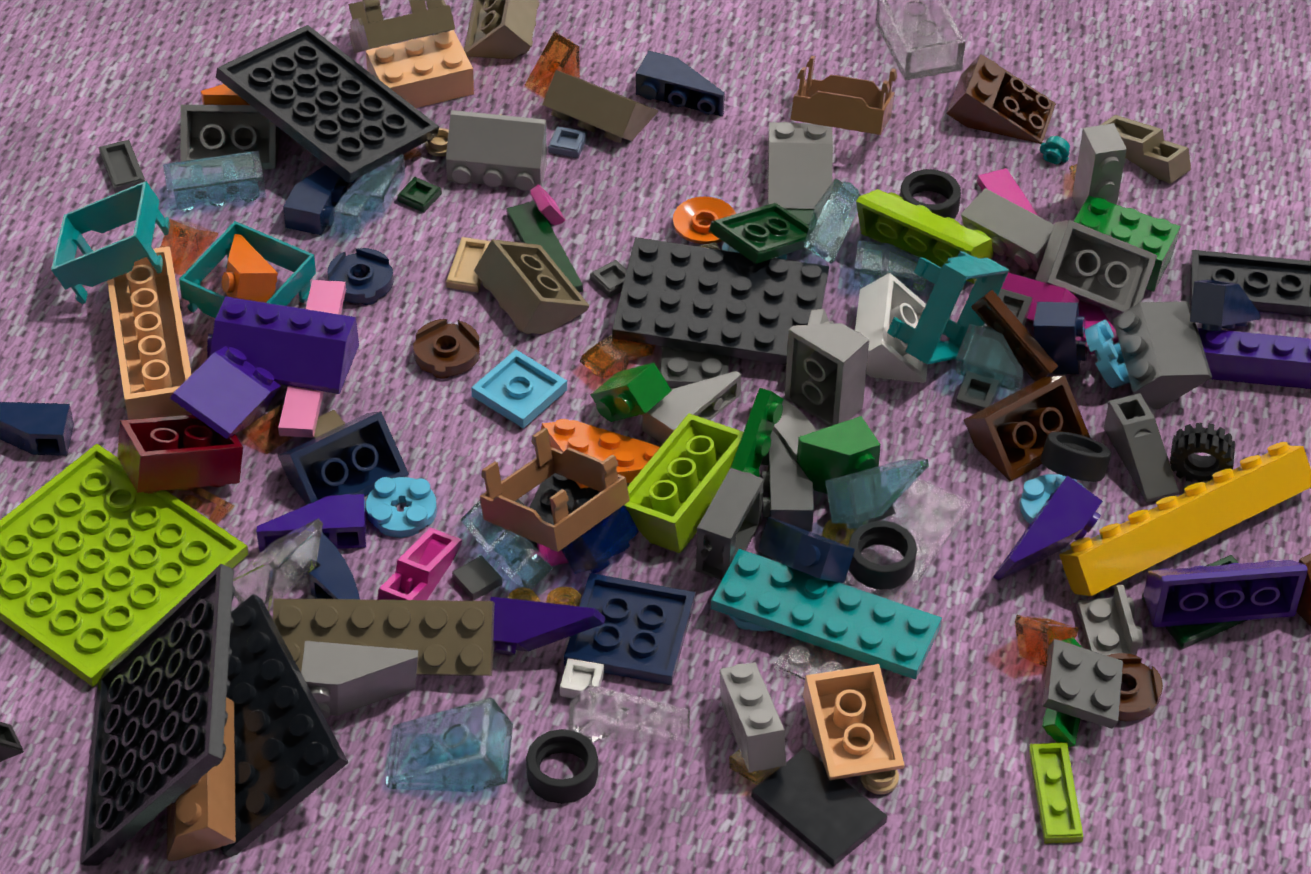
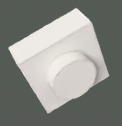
M568 658L560 684V696L596 702L604 675V664Z

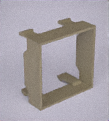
M363 0L348 4L352 17L350 21L351 29L348 32L353 51L358 53L372 48L454 30L455 25L450 5H446L444 0H426V3L425 0H409L412 14L384 20L380 0Z

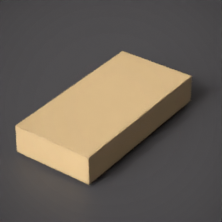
M466 237L461 238L446 281V288L479 292L482 280L475 273L474 269L490 241Z

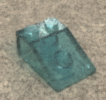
M490 697L393 725L385 785L389 789L477 792L506 784L508 782L513 723L496 701Z

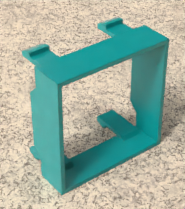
M147 181L63 215L51 271L65 290L72 288L76 294L75 299L81 304L86 303L88 295L82 285L93 287L132 271L135 261L147 257L158 274L162 273L163 258L155 253L151 245L155 223H157L164 235H168L170 222L169 218H164L158 209L160 200ZM136 220L132 236L95 251L91 249L81 235L91 230L105 233ZM78 246L83 255L75 258Z
M234 221L179 278L181 297L189 301L187 305L188 310L194 313L199 308L204 314L216 318L225 296L202 287L200 282L226 255L228 260L234 234H241L265 260L294 272L266 303L287 306L298 293L299 301L305 303L308 300L311 288L310 280L316 274L315 257L312 253Z
M960 251L958 257L948 258V263L944 264L942 268L920 257L914 273L935 284L916 328L894 317L887 333L908 344L905 352L927 365L969 356L973 352L985 325L971 306L990 290H993L998 296L1009 269L989 258L980 259ZM975 278V284L956 323L949 319L966 280ZM942 334L950 338L948 341H940Z

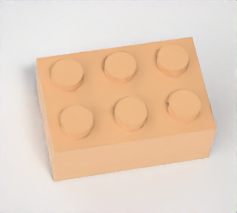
M454 30L366 50L367 71L415 108L474 94L473 67Z

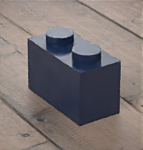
M1037 302L1033 324L1034 337L1058 365L1052 373L1079 374L1081 361L1087 360V341H1081V337L1085 335V317H1079L1078 303Z

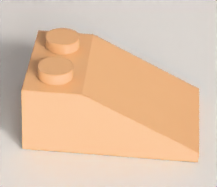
M879 664L806 675L803 698L810 728L829 780L904 768L905 765Z

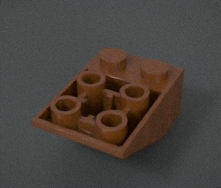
M980 54L961 74L946 114L968 128L1042 144L1056 103L999 66L996 62Z

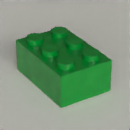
M1089 195L1074 220L1076 223L1156 254L1157 258L1146 287L1147 290L1155 291L1173 256L1181 226L1170 223L1166 219L1155 218L1140 213L1133 208H1125L1110 203L1103 198H1095Z

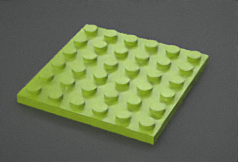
M95 444L0 520V620L90 686L94 687L103 672L220 564L233 568L249 555L248 547L166 490L152 494L137 493L118 457L99 444Z

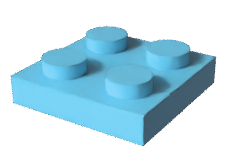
M515 349L473 385L471 392L473 398L524 429L567 391V380Z

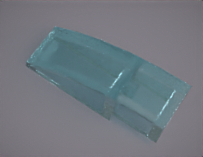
M401 154L397 158L366 173L348 189L333 210L336 232L360 237L370 216L384 217L405 178L404 155Z
M480 500L461 518L462 523L486 553L501 566L513 582L528 594L553 569L550 563L527 538L484 520Z

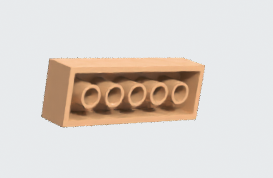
M170 246L153 249L157 255H161L163 258L162 273L158 274L147 257L135 261L132 271L107 281L128 420L192 415L170 399L173 392L192 375Z

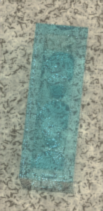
M259 151L163 164L170 211H189L198 207L222 206L225 203L251 202L259 198H266Z

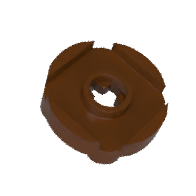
M447 319L431 321L422 326L416 333V340L413 343L415 362L421 369L433 374L436 378L445 379L462 374L471 369L480 359L479 335L471 325L458 320V325L447 324ZM445 345L448 348L453 346V348L450 350H442L441 346Z
M1115 653L1107 655L1123 661L1121 683H1126L1127 688H1133L1130 691L1121 690L1118 720L1136 721L1151 716L1160 702L1163 690L1162 678L1158 670L1153 666L1150 669L1147 665L1142 664V658L1133 654Z

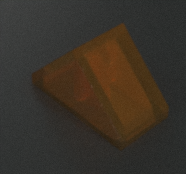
M555 31L525 83V86L544 98L556 70L577 78L580 77L579 46Z
M169 219V234L164 235L160 248L170 246L174 272L183 275L219 234L192 222Z
M1016 615L1015 628L1019 655L1033 663L1047 667L1048 648L1054 639L1060 641L1072 637L1075 639L1079 628L1050 618Z

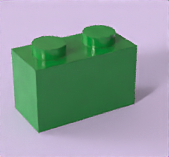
M653 362L617 372L590 395L596 403V408L600 415L609 422H614L647 413L672 390Z

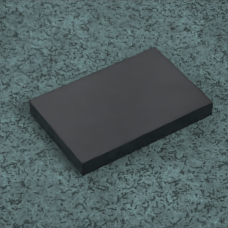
M803 748L788 760L786 766H781L751 791V797L833 867L887 822V815L842 778L829 780L823 762L806 748Z

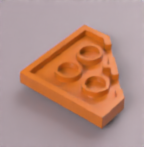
M559 419L555 422L542 423L541 430L543 428L548 429L550 446L562 452L567 448H572L602 461L614 455L619 465L616 467L617 474L626 477L627 483L634 480L660 448V446L576 420ZM576 482L580 488H589L588 486Z

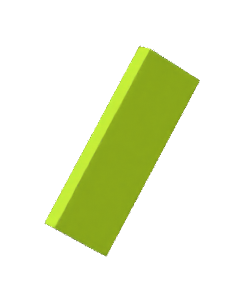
M1067 743L1030 744L1029 755L1044 844L1083 842L1084 836Z

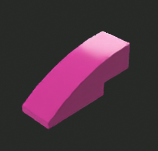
M430 527L397 560L396 572L378 589L377 600H427L453 562L461 546L462 539Z

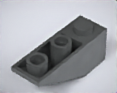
M1141 393L1110 400L1104 430L1146 503L1178 495L1179 490L1155 417Z
M772 431L770 450L766 456H763L761 465H768V471H762V478L764 479L763 492H769V497H763L762 516L763 518L772 517L801 529L812 531L814 513L813 483L777 434Z

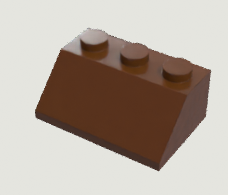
M1065 375L1043 377L964 419L975 448L1009 481L1042 465L1041 455L1046 438L1051 432H1069L1090 438Z

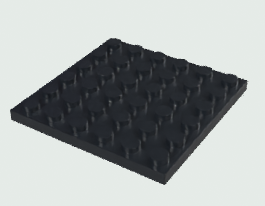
M220 564L111 664L99 679L81 865L98 866L107 857H111L127 840H131L148 822H152L162 810L176 802L182 793L192 785L197 784L203 775L214 766H218L223 760L226 752L224 727L228 719V713L225 711L226 694L230 686V681L227 679L228 663L232 654L229 643L230 631L233 626L231 609L232 600L235 595V587L233 586L234 569Z

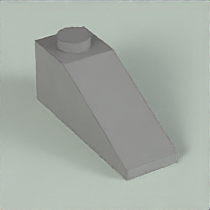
M734 371L671 389L672 391L647 413L642 414V431L663 444L688 413L707 420L713 419L741 395L742 374Z

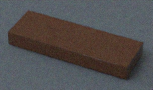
M990 290L971 306L1034 381L1048 376L1058 367L993 290Z

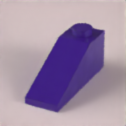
M364 494L327 496L258 525L256 532L259 552L298 551V544L320 530L337 549L366 548Z
M492 596L490 601L495 603L494 652L504 655H515L516 650L529 652L603 625L605 622V616L595 608Z

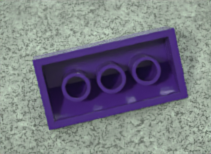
M225 296L214 321L210 356L225 346L228 348L232 347L241 351L246 356V361L254 367H261L269 371L274 376V381L280 385L340 394L359 348L356 317Z
M1197 327L1212 380L1311 389V338L1229 330L1210 331Z
M1268 560L1256 563H1231L1228 565L1195 566L1178 569L1163 568L1148 571L1143 594L1153 627L1292 617L1296 614L1308 569L1305 564L1293 560Z

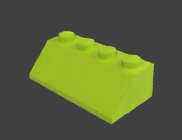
M876 189L859 196L856 200L861 234L914 258L920 259V257H923L942 268L944 264L948 263V258L958 257L960 251L980 259H991L993 257L992 239L984 232L968 229L960 225L953 218H943L936 215L923 205L916 206L904 201L902 197L895 193H886ZM972 278L966 281L975 284L976 279Z
M688 413L627 487L629 502L618 510L650 543L681 553L697 533L698 525L730 470L743 431Z

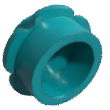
M1050 136L1046 143H1042L1040 146V152L1047 162L1057 165L1061 161L1066 163L1069 159L1070 145L1062 137Z

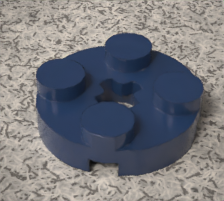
M357 248L355 254L347 256L346 252L340 253L330 262L327 270L328 281L345 282L346 293L344 301L349 303L372 305L378 299L384 297L391 290L394 283L393 268L389 264V259L383 253L369 248ZM362 273H363V274H366V277H363V278H356V277H354V276H361Z

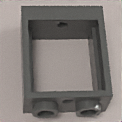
M730 468L697 527L696 572L722 580L738 549L747 550L761 524L763 478Z

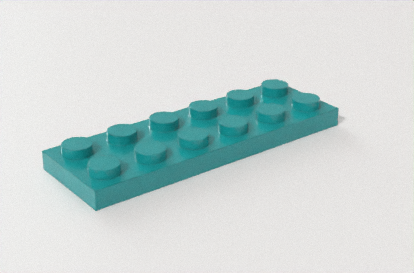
M738 549L711 599L712 610L871 665L879 664L880 668L915 680L942 623V617L839 582L816 578L783 563Z

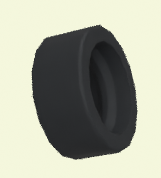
M923 169L905 177L901 184L900 197L904 201L916 206L923 205L932 213L943 218L950 217L955 219L959 212L961 187L956 179L948 173L935 169ZM923 191H933L942 194L948 200L940 204H925L917 201L912 196Z
M1051 432L1046 438L1040 460L1049 470L1067 477L1068 475L1072 479L1096 482L1101 481L1105 477L1111 452L1105 445L1091 438L1069 432Z
M885 520L871 521L859 526L851 535L848 546L854 548L855 551L849 571L858 582L866 587L879 590L894 589L905 584L913 575L917 546L915 538L906 528ZM873 545H885L899 551L903 559L892 565H879L865 559L861 552Z
M553 730L537 737L529 746L526 756V774L529 786L537 796L548 802L564 804L576 802L587 796L595 787L598 778L596 747L588 737L572 730ZM562 752L574 754L581 758L585 765L584 770L580 774L568 779L551 778L540 770V764L544 758Z

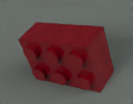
M194 415L120 420L117 457L137 493L152 494L161 490H190L194 487L205 486L224 487L227 484L240 483L243 446L236 435L226 439Z

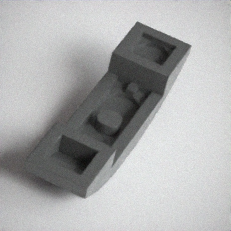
M1001 288L998 297L1022 325L1025 326L1032 297ZM988 327L971 370L967 371L956 398V402L980 410L994 403L1013 360L1012 354Z

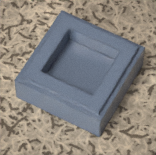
M557 126L548 146V153L579 158L587 140V132Z

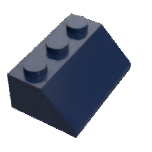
M381 411L366 413L278 455L290 484L307 505L327 496L344 494H364L366 496L375 488V482L382 477L396 478L409 475Z

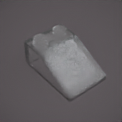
M319 518L273 541L233 578L234 596L240 604L252 594H255L262 598L267 610L272 615L274 598L282 599L289 591L294 594L309 582L306 575L316 567L323 523Z

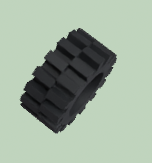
M1196 423V428H1193L1191 424L1186 425L1184 431L1179 429L1176 432V436H1173L1170 456L1171 469L1173 472L1177 471L1176 476L1180 479L1186 476V481L1198 480V482L1213 480L1212 475L1224 469H1233L1235 441H1232L1230 433L1225 435V429L1219 427L1217 431L1214 430V424L1208 423V428H1204L1202 423ZM1194 453H1207L1210 456H1201Z

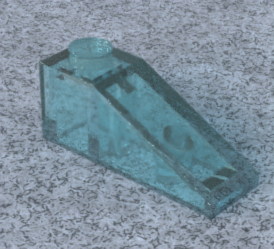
M835 178L813 210L804 247L830 264L835 260L858 212L856 200L861 194L854 185L849 182H841Z
M858 241L853 289L860 290L888 273L895 276L916 296L929 297L935 284L914 273L920 257L892 244Z
M903 459L827 480L826 487L832 523H847V528L853 529L868 523L869 519L882 516L929 467L928 459Z

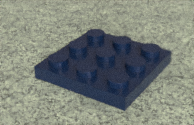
M589 573L580 607L597 609L605 616V622L603 625L570 636L564 655V666H566L568 658L604 664V673L672 685L695 603V592Z

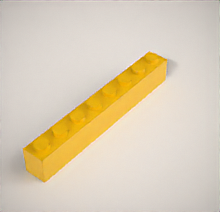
M1287 442L1271 445L1267 448L1268 453L1262 456L1254 455L1240 461L1241 466L1233 470L1224 469L1212 475L1213 480L1206 483L1198 482L1185 487V493L1178 497L1169 496L1162 498L1156 502L1157 507L1149 511L1145 509L1128 515V521L1122 524L1107 525L1099 530L1100 534L1093 538L1086 537L1070 544L1071 549L1059 554L1071 590L1074 594L1093 596L1311 488V467L1304 446H1290Z

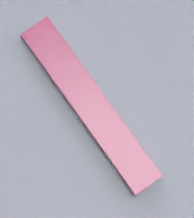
M312 280L306 309L341 315L346 293L345 282ZM288 386L278 426L279 436L314 438L324 392Z

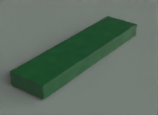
M531 201L506 208L507 217L521 243L541 245L577 291L583 292V284L547 218L539 211L535 202Z

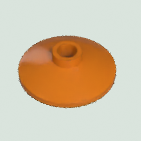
M706 196L695 197L684 201L676 208L673 214V226L681 237L690 242L714 244L722 240L709 232L711 222L735 215L736 212L728 203L721 199Z

